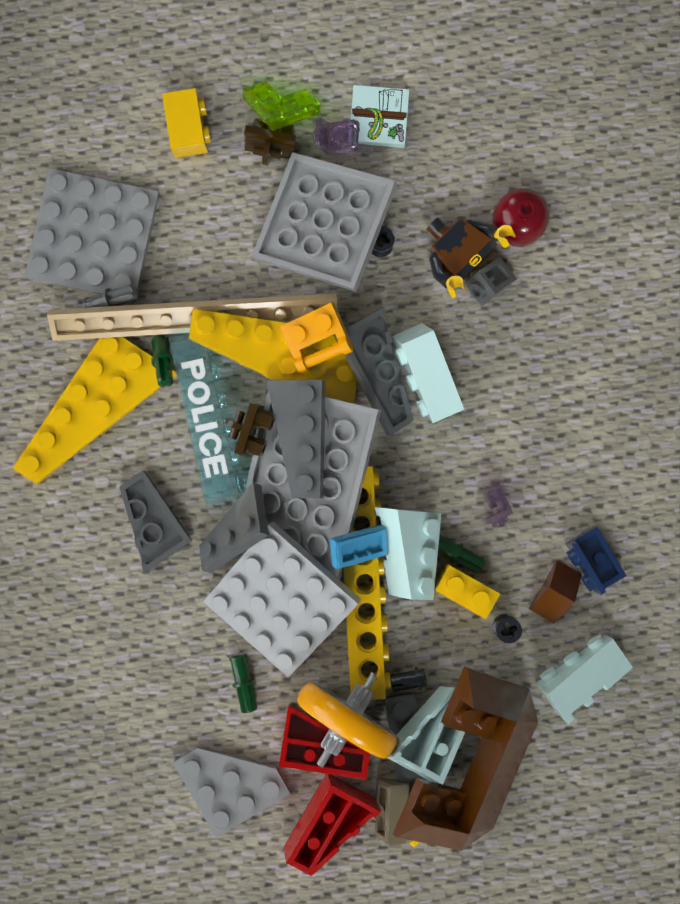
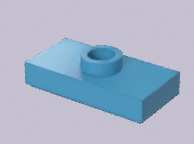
M378 525L330 538L332 566L340 569L388 555L386 527Z

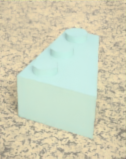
M421 323L391 336L397 348L395 350L400 364L405 366L408 373L406 376L408 385L412 392L416 391L419 398L416 405L421 416H427L432 423H435L464 410L434 330Z
M375 507L376 516H380L381 525L386 527L388 555H386L387 559L383 561L389 595L410 600H433L441 513Z
M607 635L593 637L587 642V648L580 653L578 651L570 653L563 659L564 664L557 669L554 667L547 669L540 675L541 680L536 682L551 706L567 724H570L575 719L572 713L582 704L585 707H589L595 702L591 697L602 688L608 690L633 668L614 639Z
M440 686L396 735L398 737L397 746L388 759L429 781L443 785L465 732L449 728L441 723L455 688Z

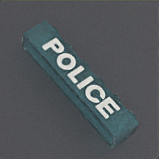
M189 334L169 338L205 504L206 506L238 500L242 492L245 491V483L242 475L237 476L235 465L240 464L238 454L234 453L235 448H231L229 440L232 427L224 424L223 409H227V402L224 392L219 393L217 382L221 381L220 371L217 364H212L210 355L215 354V352L190 340Z

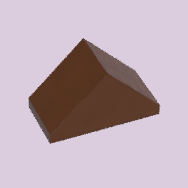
M556 560L529 610L555 623L575 603L582 574Z

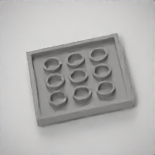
M292 152L252 257L257 261L357 292L396 191V181Z
M49 168L24 277L29 280L96 294L103 293V290L106 288L113 290L131 284L136 286L138 293L160 197L159 191Z
M272 521L267 526L269 536L250 547L203 602L289 678L359 604L361 599Z

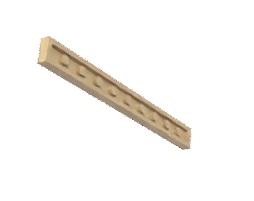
M336 293L56 309L49 310L47 317L53 341L190 333L193 309L289 323L332 302L335 303L337 308Z

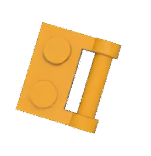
M334 302L280 326L294 358L295 367L301 375L309 372L310 367L339 354L347 355L354 351L352 342ZM336 334L337 343L309 356H305L304 348Z

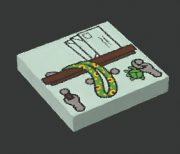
M353 85L349 144L404 148L409 89Z

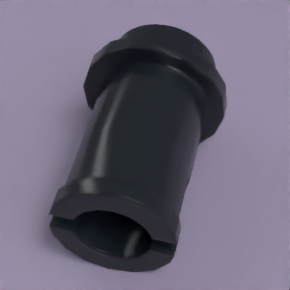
M415 667L413 671L390 674L393 693L412 688L422 690V687L427 686L424 669H418V667Z

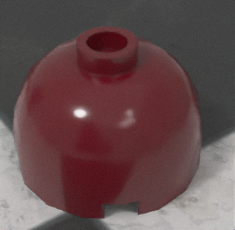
M518 188L509 191L499 199L493 211L492 225L498 227L503 225L511 226L516 237L507 236L505 239L508 240L511 246L525 247L534 244L544 234L549 224L550 211L546 200L539 193L527 188Z

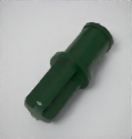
M156 335L151 339L153 349L151 364L156 368L158 385L162 388L165 386L170 387L173 384L172 366L174 364V357L170 353L169 337L165 338V335Z
M439 534L438 553L451 559L450 563L456 562L474 573H479L485 564L484 558L464 548L462 543L458 545Z
M247 654L232 656L229 658L235 682L232 686L236 688L241 712L251 713L257 710L258 706L253 688L255 679L251 678Z

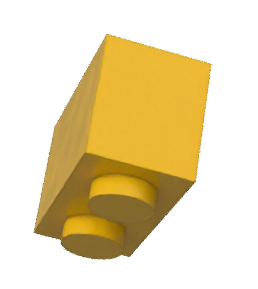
M196 88L162 93L170 148L174 157L179 158L208 153L207 143H212L209 126H204L202 116L207 115L204 98H199Z
M445 563L435 581V591L484 619H487L500 596V593L447 563Z

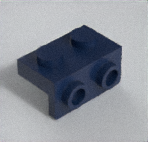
M593 526L565 543L569 549L566 552L569 560L575 567H580L584 574L581 579L590 592L594 591L602 595L606 593L605 589L627 576L597 526Z

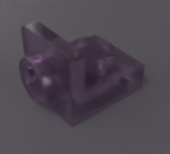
M317 118L313 133L314 145L327 154L358 151L360 123L355 119L329 123L323 118Z
M493 482L485 486L487 493L484 494V498L489 508H495L497 512L482 518V521L485 525L492 524V527H497L509 521L507 516L513 514V511L500 483Z

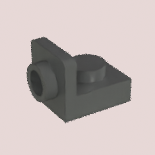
M501 257L479 270L466 283V287L479 304L483 306L499 292L510 286L517 278Z

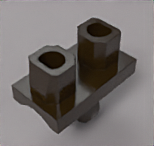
M258 118L254 119L251 126L246 125L244 130L245 151L253 152V155L262 156V165L269 166L271 158L281 160V158L290 159L292 152H296V135H294L293 125L282 124L278 131L269 130V123L266 120Z
M250 403L244 423L242 422L245 412L237 410L235 419L226 418L224 424L232 427L229 438L234 440L238 438L234 450L235 454L240 456L249 454L262 456L264 455L267 441L254 437L257 427L271 430L275 418L274 414L264 410L263 405Z

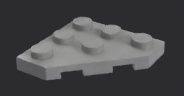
M197 746L173 762L216 838L291 794L290 788L275 765L251 761L248 758L217 752L203 746Z

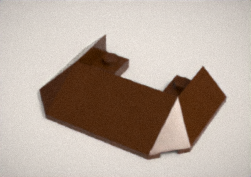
M465 666L441 720V723L449 728L482 737L462 786L459 789L416 778L393 832V835L397 838L460 851L494 828L538 724L530 689Z

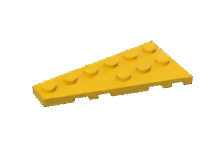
M198 309L192 310L190 340L220 355L222 354L273 381L324 380L325 397L354 404L357 379L343 353L310 367L309 372L301 375L295 367L294 358L280 326L286 323ZM332 335L304 348L303 352L305 356H309L337 343Z
M123 337L99 338L13 469L35 484L41 483L64 465L66 461L79 451H82L89 443L133 411L149 396L156 393L161 387L158 385L156 368L151 364L152 356ZM172 370L174 379L179 374Z

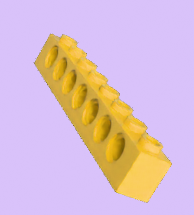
M373 466L367 467L363 488L368 493V499L363 504H358L355 519L359 516L367 517L370 523L369 528L376 526V518H380V516H376L375 507H381L380 500L375 501L374 489H380L379 472H373ZM383 557L344 567L345 585L361 599L359 604L346 617L350 693L356 684L364 685L370 674L364 673L361 667L365 662L372 661L377 665V669L373 673L377 678L369 689L374 694L371 700L386 699L385 690H391L390 672L384 673V661H389L388 643L383 644L382 632L388 631L387 615H381V604L386 603L385 586L379 585V575H384ZM362 574H368L373 579L372 585L367 589H362L356 584L357 578ZM363 603H370L374 607V612L369 617H362L358 613L359 606ZM365 632H371L376 636V639L372 645L366 646L360 642V636Z

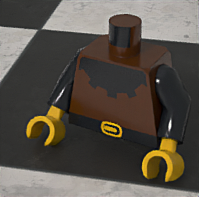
M437 217L426 229L437 239L431 246L429 258L433 277L444 288L448 289L450 297L455 298L456 293L454 289L460 287L463 291L466 290L464 280L494 251L497 246L495 241H499L503 248L509 247L510 244L505 237H516L512 227L509 225L498 227L480 221L459 218L449 228Z

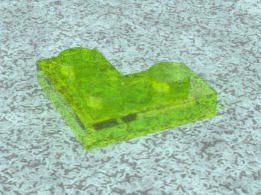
M267 81L243 88V100L272 130L320 114L321 104L306 89L281 96Z

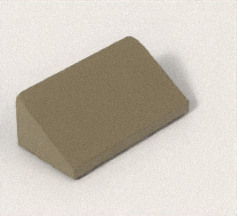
M377 778L376 800L381 813L375 818V835L387 845L406 843L407 839L397 838L393 835V832L407 802L409 786L403 782Z

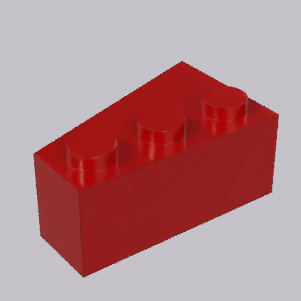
M290 704L288 705L279 767L367 780L370 753L348 740L337 756L331 754L324 767H320L317 762L325 750L321 747V742L330 728L311 715Z
M325 774L283 846L286 863L310 876L314 875L340 851L339 847L351 836L355 837L366 822L372 817L376 818L381 813L376 798L334 775Z

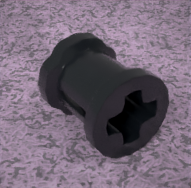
M384 226L381 227L372 250V255L382 258L391 253L395 241L391 229ZM380 237L385 238V243L382 247L377 246V241L380 240Z
M501 614L494 619L492 629L501 641L511 644L520 639L522 626L518 620L507 614ZM506 622L512 626L509 628L510 634L508 635L502 631L504 630L503 624Z

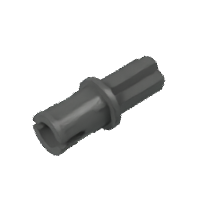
M131 284L113 290L106 288L103 290V293L84 298L83 308L119 306L135 301L138 298L137 288Z

